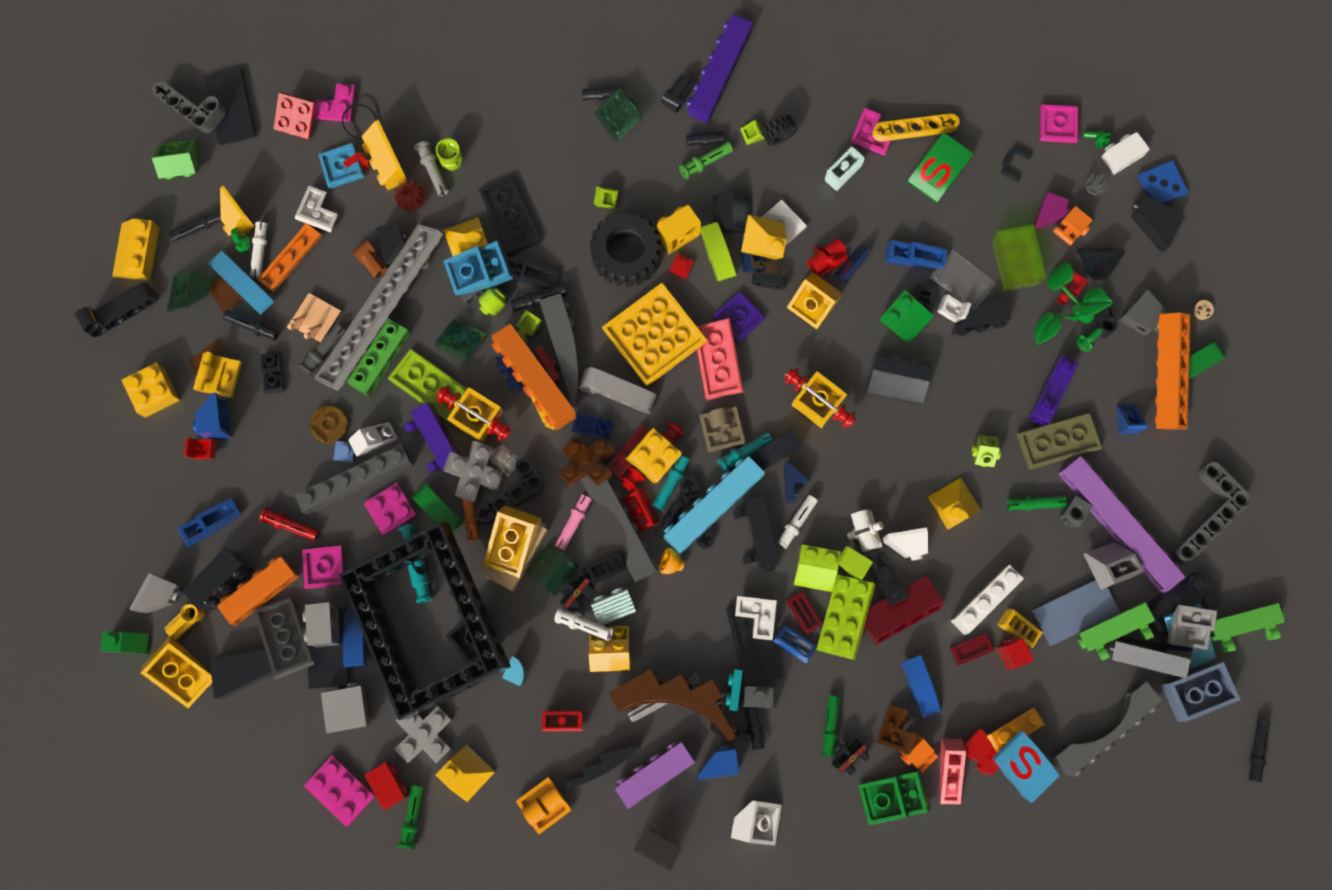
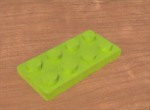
M837 574L816 650L851 660L856 659L876 584Z

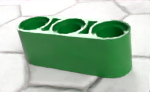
M1216 341L1189 357V379L1227 357Z
M426 484L412 496V499L436 523H449L453 533L463 524V521Z

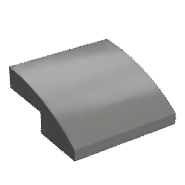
M1178 605L1172 618L1167 643L1208 650L1210 630L1215 631L1217 611Z

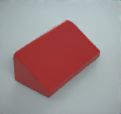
M644 489L635 490L623 498L639 532L660 523Z

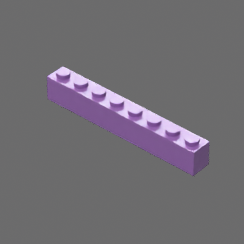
M1080 456L1058 473L1079 498L1092 505L1090 511L1117 543L1136 554L1144 570L1143 573L1161 593L1170 591L1185 578L1181 567L1173 563L1169 558L1168 552L1157 545L1155 537L1143 529L1141 521L1130 514L1128 506L1117 499L1115 491L1104 484V479L1091 469V464L1088 460Z

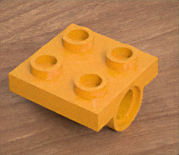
M547 777L516 801L528 823L534 827L538 835L572 810L550 777Z

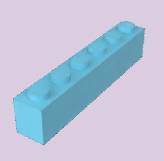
M749 456L745 460L741 458L734 465L736 468L731 473L727 471L720 478L722 480L717 486L715 484L706 491L708 495L704 499L698 498L693 503L694 508L690 512L687 510L683 512L678 518L680 521L675 526L671 524L665 529L664 539L679 554H682L764 476L765 472Z

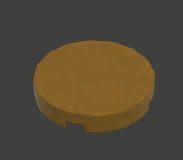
M335 406L321 407L310 418V432L314 438L322 443H336V441L343 439L348 431L349 423L347 416Z

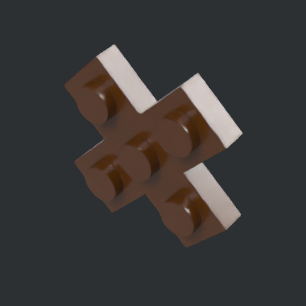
M603 437L589 448H586L575 438L561 449L571 462L558 471V474L570 487L585 476L596 486H599L612 475L611 471L602 462L615 453V450Z

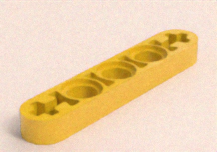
M942 114L879 122L875 125L872 136L877 141H889L952 133L957 129L960 119L955 114ZM929 123H936L938 128L930 127ZM916 124L921 130H914L911 125ZM894 127H901L903 132H896Z

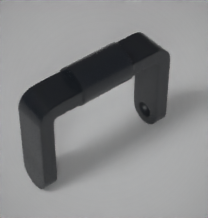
M1014 147L1006 155L1002 163L1001 174L1019 182L1020 177L1007 171L1006 168L1009 167L1014 153L1026 159H1031L1032 156Z

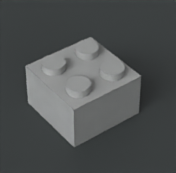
M330 602L305 605L302 616L303 621L306 622L304 641L307 642V645L313 647L340 645L338 605Z

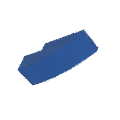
M891 240L886 246L884 262L913 267L945 268L947 249L916 242L908 244Z
M232 498L196 515L195 519L178 527V533L187 548L225 527L239 517L241 513Z
M353 608L345 609L343 667L367 666V642Z
M918 655L901 662L900 664L907 678V684L922 719L941 712L922 656Z

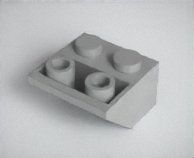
M1116 542L1083 554L1101 590L1144 572L1136 554Z

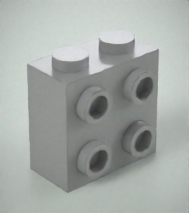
M352 683L347 684L345 689L339 690V686L327 688V692L321 693L326 733L370 726L365 686Z

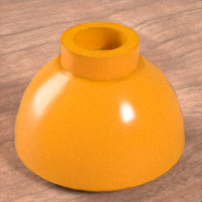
M669 547L661 556L659 569L663 574L682 571L685 561L681 559L680 554L675 549Z

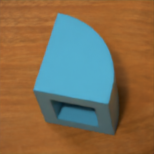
M512 656L509 662L511 668L505 670L502 678L522 686L525 681V668L519 659Z

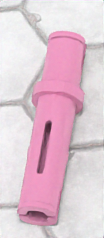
M583 494L580 495L575 508L570 511L572 514L555 544L556 547L566 551L580 521L585 518L584 514L592 501L591 498Z

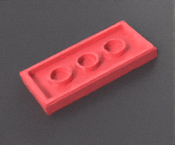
M727 318L696 326L707 339V343L697 349L706 400L744 392L731 320Z

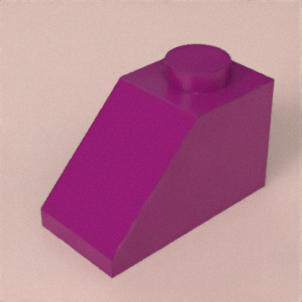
M1047 192L1042 200L1031 231L1037 232L1058 223L1062 217L1065 218L1069 211V207H1067L1069 200Z

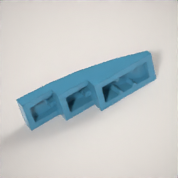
M223 251L219 252L208 263L260 315L274 303Z

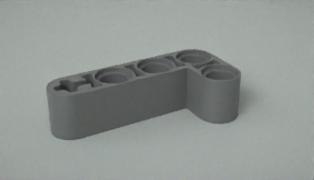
M163 81L156 82L152 87V92L157 98L204 133H211L226 115V106L216 97H207L197 107Z

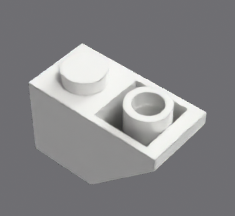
M390 422L359 429L349 439V442L356 456L372 453L398 438Z

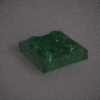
M619 88L594 112L615 141H619L644 117L639 111L640 108L637 103L622 88Z
M453 319L436 339L435 346L469 362L486 340L487 334Z

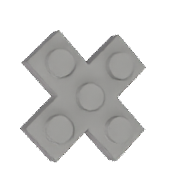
M472 441L467 458L453 452L449 453L443 471L460 477L454 496L469 502H475L480 485L494 491L498 490L503 472L486 466L492 447Z
M439 706L425 719L418 714L410 719L398 720L397 718L395 720L409 734L395 748L396 752L407 763H410L422 750L435 763H438L451 750V747L438 734L452 719Z

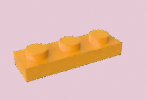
M1033 707L987 735L998 753L1020 730L1028 736L1045 724Z

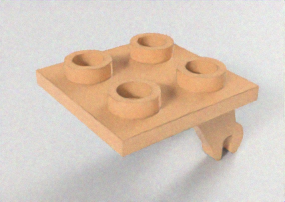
M308 293L287 328L290 330L297 329L304 333V338H313L321 343L341 311Z

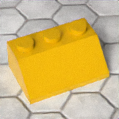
M379 120L375 121L363 134L364 143L361 145L366 155L370 153L372 157L369 162L373 170L377 169L379 172L377 179L380 185H385L387 190H390L408 181Z
M131 219L121 224L113 277L151 281L160 229L152 220Z

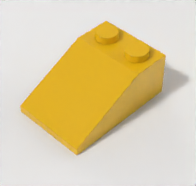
M508 506L502 507L497 512L483 565L520 578L535 541L541 518Z
M170 636L141 667L142 675L187 708L212 683L211 672L186 648Z

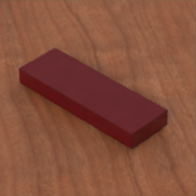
M643 425L639 427L606 466L619 481L629 471V468L633 466L625 458L649 431Z

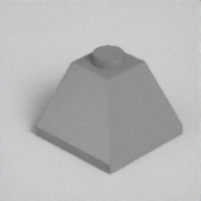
M149 573L129 609L150 613L173 605L180 599L183 586L165 577Z

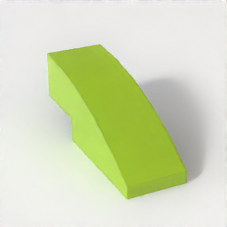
M718 222L702 226L700 232L716 281L736 276Z

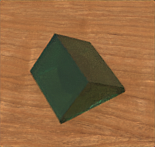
M550 542L525 573L556 597L564 587L561 581L565 580L568 582L580 566Z

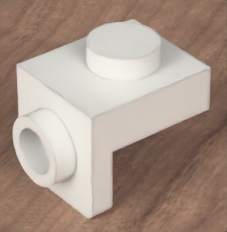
M947 294L943 296L937 312L955 323L968 317L971 303H961Z

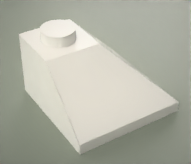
M927 528L891 533L882 538V542L904 558H911V561L923 559V555L928 553Z
M752 801L734 817L731 838L748 843L775 846L782 805Z

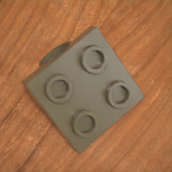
M737 407L728 409L718 408L710 411V413L699 415L708 453L745 445L746 442Z

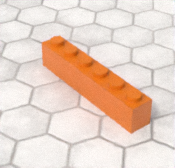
M1181 312L1159 314L1157 323L1159 339L1157 340L1158 358L1156 362L1158 367V377L1156 378L1157 396L1155 400L1157 405V415L1155 416L1156 429L1184 430L1188 429L1190 314Z
M511 323L491 335L493 349L496 353L500 352L502 354V361L506 367L513 369L514 372L512 374L517 382L521 381L523 383V389L527 396L534 398V405L538 411L545 413L546 416L544 418L549 426H554L556 430H559L576 418L575 410Z

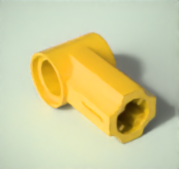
M195 604L183 606L181 612L164 628L165 632L174 640H178L196 622L204 618V609L198 608ZM194 608L195 616L191 618L190 611Z

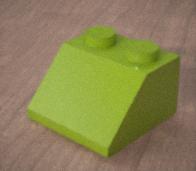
M801 545L794 585L832 592L839 566L836 562L841 552Z

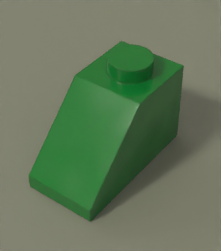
M102 631L100 651L149 654L151 634Z

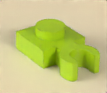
M527 310L516 324L520 328L517 333L525 344L527 343L528 334L533 337L543 322Z

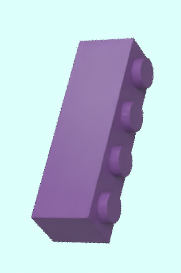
M676 741L666 747L668 750L663 755L657 753L650 758L651 763L646 767L642 764L633 770L635 773L630 778L624 776L616 782L618 786L615 787V790L628 809L695 763L682 742L679 744Z

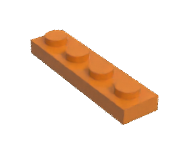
M306 223L257 280L274 293L320 240L322 235Z

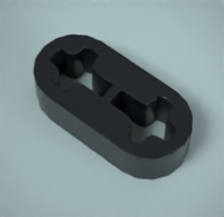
M755 272L752 274L751 284L758 287L784 290L787 288L788 279L780 275Z

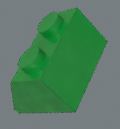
M904 290L882 315L880 321L909 345L934 316Z

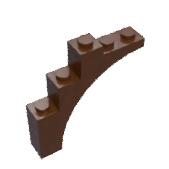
M651 669L609 692L619 713H623L633 707L652 703L680 705L694 710L710 720L729 743L736 739L735 733L737 730L732 722L728 723L724 716L727 713L722 704L717 705L718 702L722 701L721 694L724 692L719 683L714 684L712 679L690 691L693 687L687 677L684 679L680 674L660 686L659 684L662 681L657 672L653 674Z

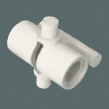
M868 509L851 514L855 528L852 532L847 533L848 539L859 540L862 552L882 548L878 530L884 528L881 521L875 523L872 511Z

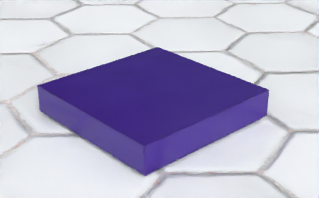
M740 291L712 315L715 321L727 318L731 320L734 341L737 344L765 320L762 313Z

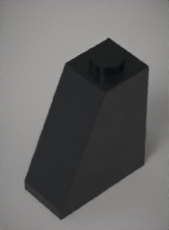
M1146 195L1140 201L1136 200L1131 209L1134 211L1131 218L1158 250L1163 253L1171 246L1186 216Z

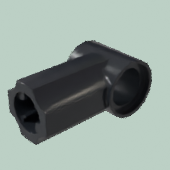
M681 74L671 90L668 89L661 99V104L677 113L694 86L692 79L687 75Z
M1111 305L1095 314V329L1100 328L1103 332L1099 337L1108 338L1118 327L1117 321L1113 318ZM1103 325L1108 326L1109 330H1106Z

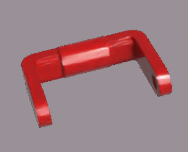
M357 152L343 162L345 167H350L360 160L362 171L369 168L368 159L361 152Z

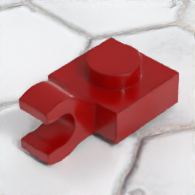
M1074 272L1073 279L1065 284V287L1073 296L1077 297L1088 280ZM1064 291L1057 302L1064 305L1070 297Z

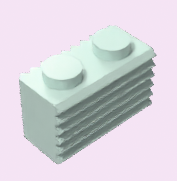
M850 147L827 170L825 181L838 191L862 167L865 158L853 147Z
M621 587L612 591V595L605 598L604 595L593 599L594 603L591 606L598 624L604 626L636 612L627 589L623 590Z

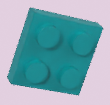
M734 669L732 673L728 674L727 686H731L730 694H726L725 706H728L730 711H738L743 670Z

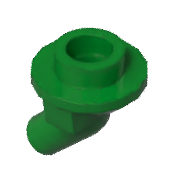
M1103 130L1099 132L1085 131L1084 138L1096 139L1095 146L1101 148L1106 147L1110 143L1111 134Z
M232 229L231 235L236 243L235 248L239 252L247 251L251 245L250 237L244 234L239 235L238 229Z
M1096 328L1089 336L1085 333L1079 335L1076 342L1078 348L1081 351L1089 352L1094 347L1093 341L1103 333L1102 330Z

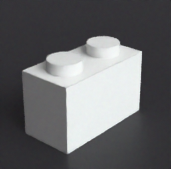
M1137 132L1131 136L1127 134L1119 140L1118 144L1112 143L1105 148L1106 152L1101 158L1114 175L1144 157L1150 150Z

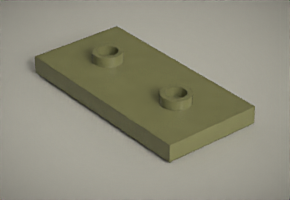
M1090 412L1016 434L1028 470L1102 449Z

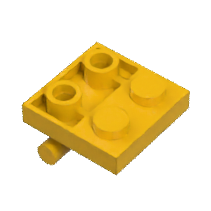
M211 352L203 353L193 389L209 394L217 393L222 397L232 399L242 362L216 356Z

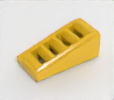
M1006 609L997 623L998 626L1017 639L1024 638L1027 646L1030 648L1035 646L1043 633L1014 609ZM1019 621V622H1020L1019 625L1017 626L1016 629H1014L1015 625H1016L1017 622ZM1026 626V629L1023 632V634H1020L1023 628ZM1031 630H1032V631H1033V634L1031 635V637H1030L1029 640H1028V639H1027V636L1029 635V633H1030Z

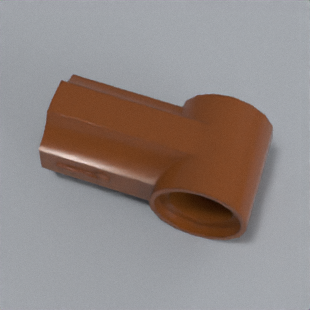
M367 240L352 250L359 262L365 265L375 279L383 276L388 270Z

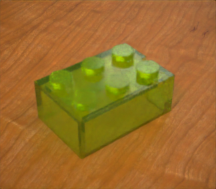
M1034 224L996 231L992 237V242L1004 291L1018 289L1023 285L1024 287L1040 285L1046 279V274Z

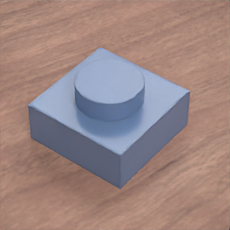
M336 441L333 460L354 463L355 452L350 442Z

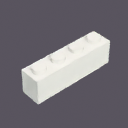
M1011 565L1003 567L950 621L964 635L969 634L1024 578Z

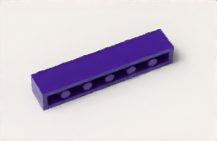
M732 15L730 21L727 20L723 28L725 32L723 36L719 35L716 42L717 48L711 52L709 57L710 63L702 71L701 76L703 78L701 82L696 83L694 88L695 95L688 100L686 107L688 108L689 116L709 123L751 34L752 22L736 15Z

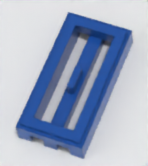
M785 624L773 641L805 663L809 661L817 647ZM783 633H786L787 635H789L790 637H792V638L795 639V640H792L791 638H789L788 636H786V635L783 634ZM800 643L810 649V651L801 646Z

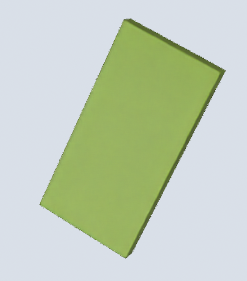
M412 349L408 351L388 377L391 382L422 404L426 402L433 403L439 416L448 423L447 418L453 409H448V403L437 402L438 397L436 395L439 389L450 386V392L453 394L459 392L461 397L467 390L466 387Z

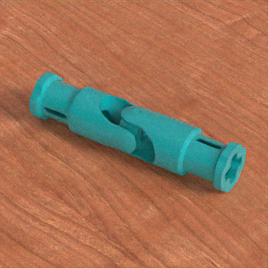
M407 524L398 528L403 540L416 534L415 524ZM421 559L408 566L412 587L415 588L417 595L416 603H424L434 599L430 594L428 586L430 581L424 559ZM416 568H421L420 574L415 571Z

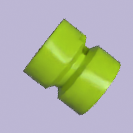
M445 138L438 142L436 154L441 166L448 171L458 169L463 163V155L458 143L451 138Z

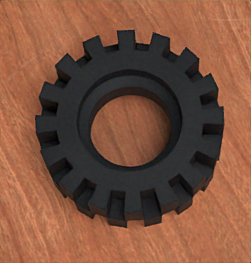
M783 115L782 117H777L776 120L773 119L772 122H768L761 131L767 144L774 146L794 136L797 132V127L790 115Z

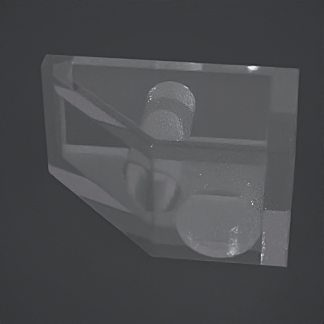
M503 445L499 448L495 447L491 451V457L489 458L491 463L507 477L515 470V464L519 460L513 452Z

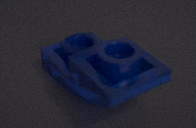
M576 413L571 432L599 439L603 437L605 440H610L614 421Z

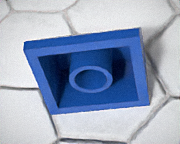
M212 393L195 414V421H193L194 432L204 439L220 440L232 438L228 401L219 394Z
M731 745L719 746L718 751L712 753L698 772V779L739 774L736 749H731Z

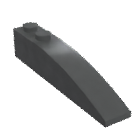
M561 294L541 299L539 302L571 404L575 410L577 409L579 393L578 358L572 327H575L572 316L568 317L566 310H569L567 299H562Z

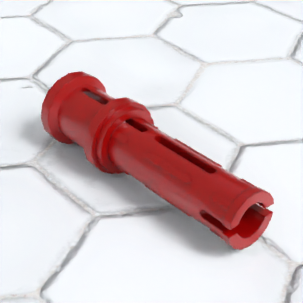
M268 506L263 509L259 518L261 523H269L274 525L276 529L284 528L312 541H316L320 532L318 529L287 518L283 512L277 513L272 511Z

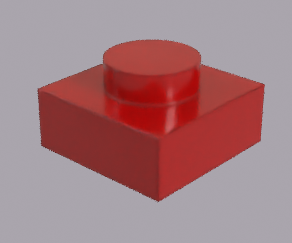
M677 254L669 273L687 280L694 261Z

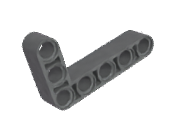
M1216 462L1200 467L1198 476L1222 502L1174 548L1173 555L1177 561L1185 562L1194 559L1251 503L1249 493ZM1208 468L1213 471V476L1208 474ZM1222 482L1227 485V490L1222 488ZM1236 496L1241 499V504L1237 503ZM1223 509L1227 511L1228 517L1223 515ZM1210 522L1215 526L1214 531L1209 527ZM1196 535L1201 537L1200 544L1196 541ZM1183 548L1187 549L1188 551L1187 557L1184 556L1182 553Z

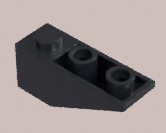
M1006 298L987 301L952 330L951 334L963 336L969 334V331L983 332L990 327L995 329L1005 327L1011 320Z

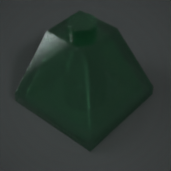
M191 270L173 275L167 311L173 312L188 308L206 297L212 288V277Z

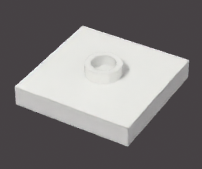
M783 200L762 216V218L784 223L786 233L785 246L807 227Z

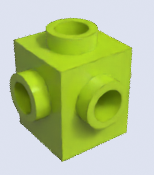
M979 435L977 443L972 446L971 451L975 464L982 467H994L996 460L1000 459L1001 449L998 437Z

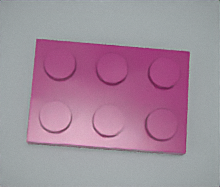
M331 755L304 785L346 827H349L376 797L334 755Z

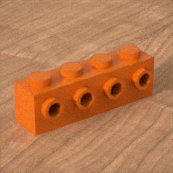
M276 557L268 563L269 566L255 572L250 581L241 583L236 588L237 591L232 595L224 596L220 600L221 603L217 607L230 625L237 626L254 613V610L259 609L299 578V575L286 558Z

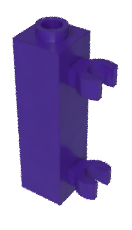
M1063 354L1056 359L1028 417L1032 419L1033 423L1043 426L1051 422L1079 362Z
M426 402L411 411L414 420L404 425L406 431L412 433L419 428L436 458L435 461L426 465L429 472H435L440 468L444 470L450 452L460 456L461 454L433 403Z

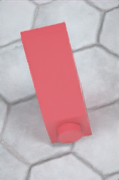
M942 738L940 804H961L966 749L962 739Z

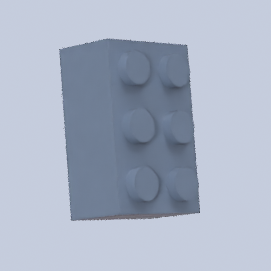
M1224 662L1213 663L1190 672L1187 678L1178 677L1161 684L1177 722H1187L1241 700Z

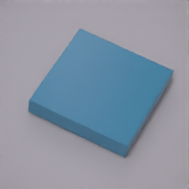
M354 143L318 154L329 189L364 178L360 161H357L350 167H345L343 164L346 159L357 153Z

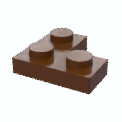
M889 705L876 742L910 755L917 735L903 730L909 711Z

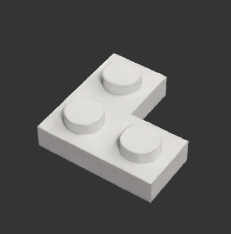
M308 186L295 219L331 232L338 214L321 208L326 192Z
M737 596L735 616L754 618L752 638L773 640L777 601Z

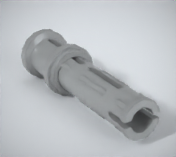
M419 142L414 146V149L421 157V164L426 166L437 195L443 196L441 188L446 195L449 190L436 165L437 158L430 149V142Z

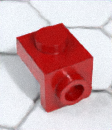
M186 438L184 456L196 460L215 459L217 440Z

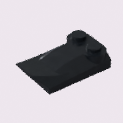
M1197 572L1181 580L1170 591L1161 593L1146 603L1155 619L1154 625L1160 634L1167 635L1169 633L1164 616L1174 613L1178 605L1190 607L1200 603L1202 609L1215 610L1219 606L1216 594L1207 581Z

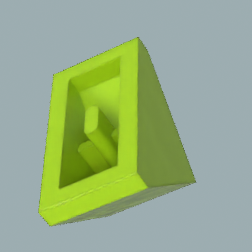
M846 546L836 563L855 579L862 580L873 562Z

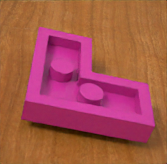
M336 84L334 100L316 99L315 119L342 121L344 111L349 106L354 105L355 85ZM354 107L346 112L344 121L352 122Z
M864 108L850 143L885 156L891 140L877 141L872 136L873 129L879 122L882 114Z

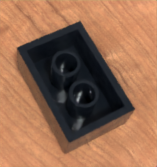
M225 548L182 592L198 608L209 611L215 610L224 596L232 594L236 589L235 586L240 581H244L249 577L250 571L253 568L237 552Z

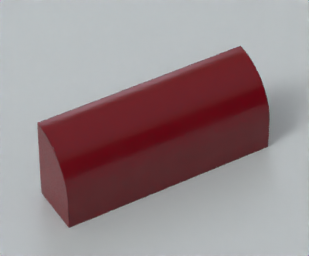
M927 576L904 588L909 599L890 606L885 598L869 607L864 628L875 646L943 608V599Z

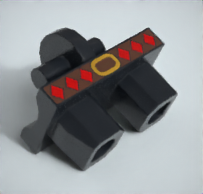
M583 575L578 580L572 577L568 583L562 580L561 583L564 585V588L560 593L564 597L560 603L566 608H571L578 612L583 605L577 599L579 594L582 592L585 596L590 597L595 591L589 583L590 580Z
M858 739L853 743L848 741L845 745L838 742L836 745L839 747V750L835 753L837 758L831 764L839 772H843L850 777L856 770L852 765L856 759L863 764L870 758L866 751L868 748Z

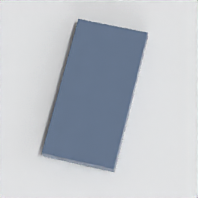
M1094 580L1032 610V613L1049 646H1052L1120 613V610L1109 589L1101 590L1097 581Z

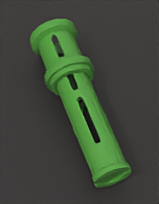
M727 141L700 157L694 156L691 161L680 164L679 170L687 180L692 174L702 172L705 166L732 153L733 148Z

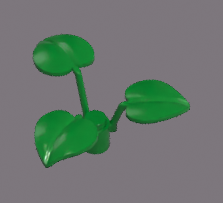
M1066 261L1061 262L1051 271L1047 279V286L1053 291L1062 287L1067 295L1076 303L1072 308L1073 316L1064 314L1054 315L1052 312L1044 314L1038 320L1034 331L1035 340L1039 346L1059 332L1061 328V319L1059 318L1072 319L1074 321L1079 319L1087 324L1093 320L1096 313L1113 304L1105 290L1100 287H1094L1084 295L1083 302L1080 303L1065 287V284L1069 283L1074 276L1072 265Z

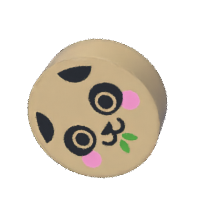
M1201 300L1193 307L1194 316L1200 320L1208 319L1214 312L1213 305L1207 300Z

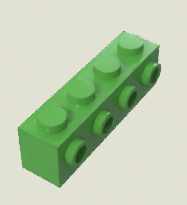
M388 318L379 329L376 338L369 344L366 353L359 359L355 370L347 377V383L370 397L411 335L409 331Z

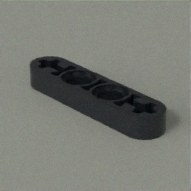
M686 476L680 482V489L686 509L690 512L693 508L689 506V500L692 498L698 499L701 497L696 479ZM687 480H689L690 483H694V485H692L691 487L692 493L696 491L697 494H692L686 497L685 494H689L688 488H684L683 485L686 484ZM711 527L708 528V531L704 532L706 538L710 537L708 545L700 543L702 535L696 539V543L701 549H709L713 545L714 537Z

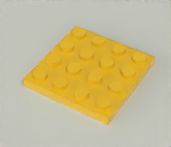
M663 283L659 284L602 327L603 331L646 387L707 343V339Z

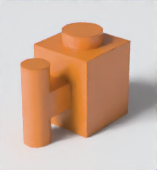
M1075 206L1053 232L1071 246L1080 234L1084 237L1091 229L1088 225L1093 220Z
M913 731L912 734L917 735L911 754L901 752L902 756L900 758L908 766L913 764L916 770H921L923 773L938 756L930 745Z

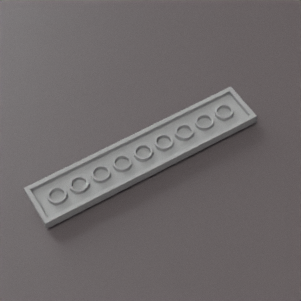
M420 224L417 225L314 379L337 391L345 384L347 377L355 369L361 356L366 353L367 347L376 338L377 332L387 321L392 310L398 305V301L408 290L410 283L418 275L420 268L428 260L434 247L439 244L440 238L443 235L439 230Z

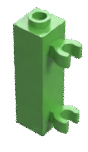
M1142 602L1079 632L1080 637L1077 640L1082 649L1086 648L1087 651L1096 649L1100 659L1103 661L1109 658L1103 646L1104 644L1138 628L1145 640L1153 638L1154 635L1147 624L1154 622L1155 619L1147 604Z
M1279 603L1216 619L1215 631L1210 630L1211 641L1220 640L1222 651L1225 653L1236 650L1231 640L1232 636L1265 628L1268 641L1279 639L1281 636L1276 625L1285 622L1284 611L1279 606Z

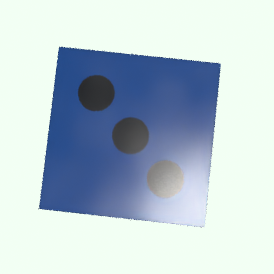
M1173 160L1138 175L1147 196L1162 204L1181 198L1189 193Z

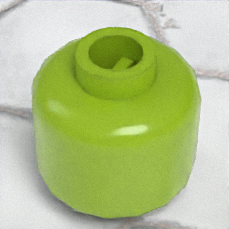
M497 287L495 289L488 288L479 297L481 305L479 309L486 315L489 313L497 315L506 306L505 299L507 297Z

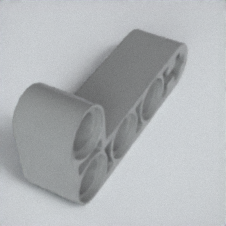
M592 367L584 370L578 389L589 394L598 393L644 413H651L657 396L651 391Z

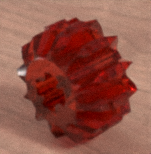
M406 179V184L403 185L399 182L400 188H395L396 195H394V199L397 201V206L402 207L404 211L410 208L414 212V207L420 209L419 203H425L423 197L426 196V193L423 191L421 184L417 185L415 180L410 184L409 180Z

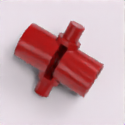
M835 238L825 247L815 246L813 249L815 254L807 259L806 262L811 271L823 279L848 259L845 254L847 250L844 244L838 238Z

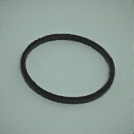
M354 104V105L349 106V107L344 111L343 116H342V126H343L345 132H346L348 135H350L351 137L356 138V139H363L362 137H356V136L350 134V133L347 131V129L345 128V125H344V116H345L346 112H347L350 108H352V107L362 106V107H365V108L369 109V110L373 113V115H374L376 121H377V116H376L375 112H374L370 107H368V106H366V105H363V104Z

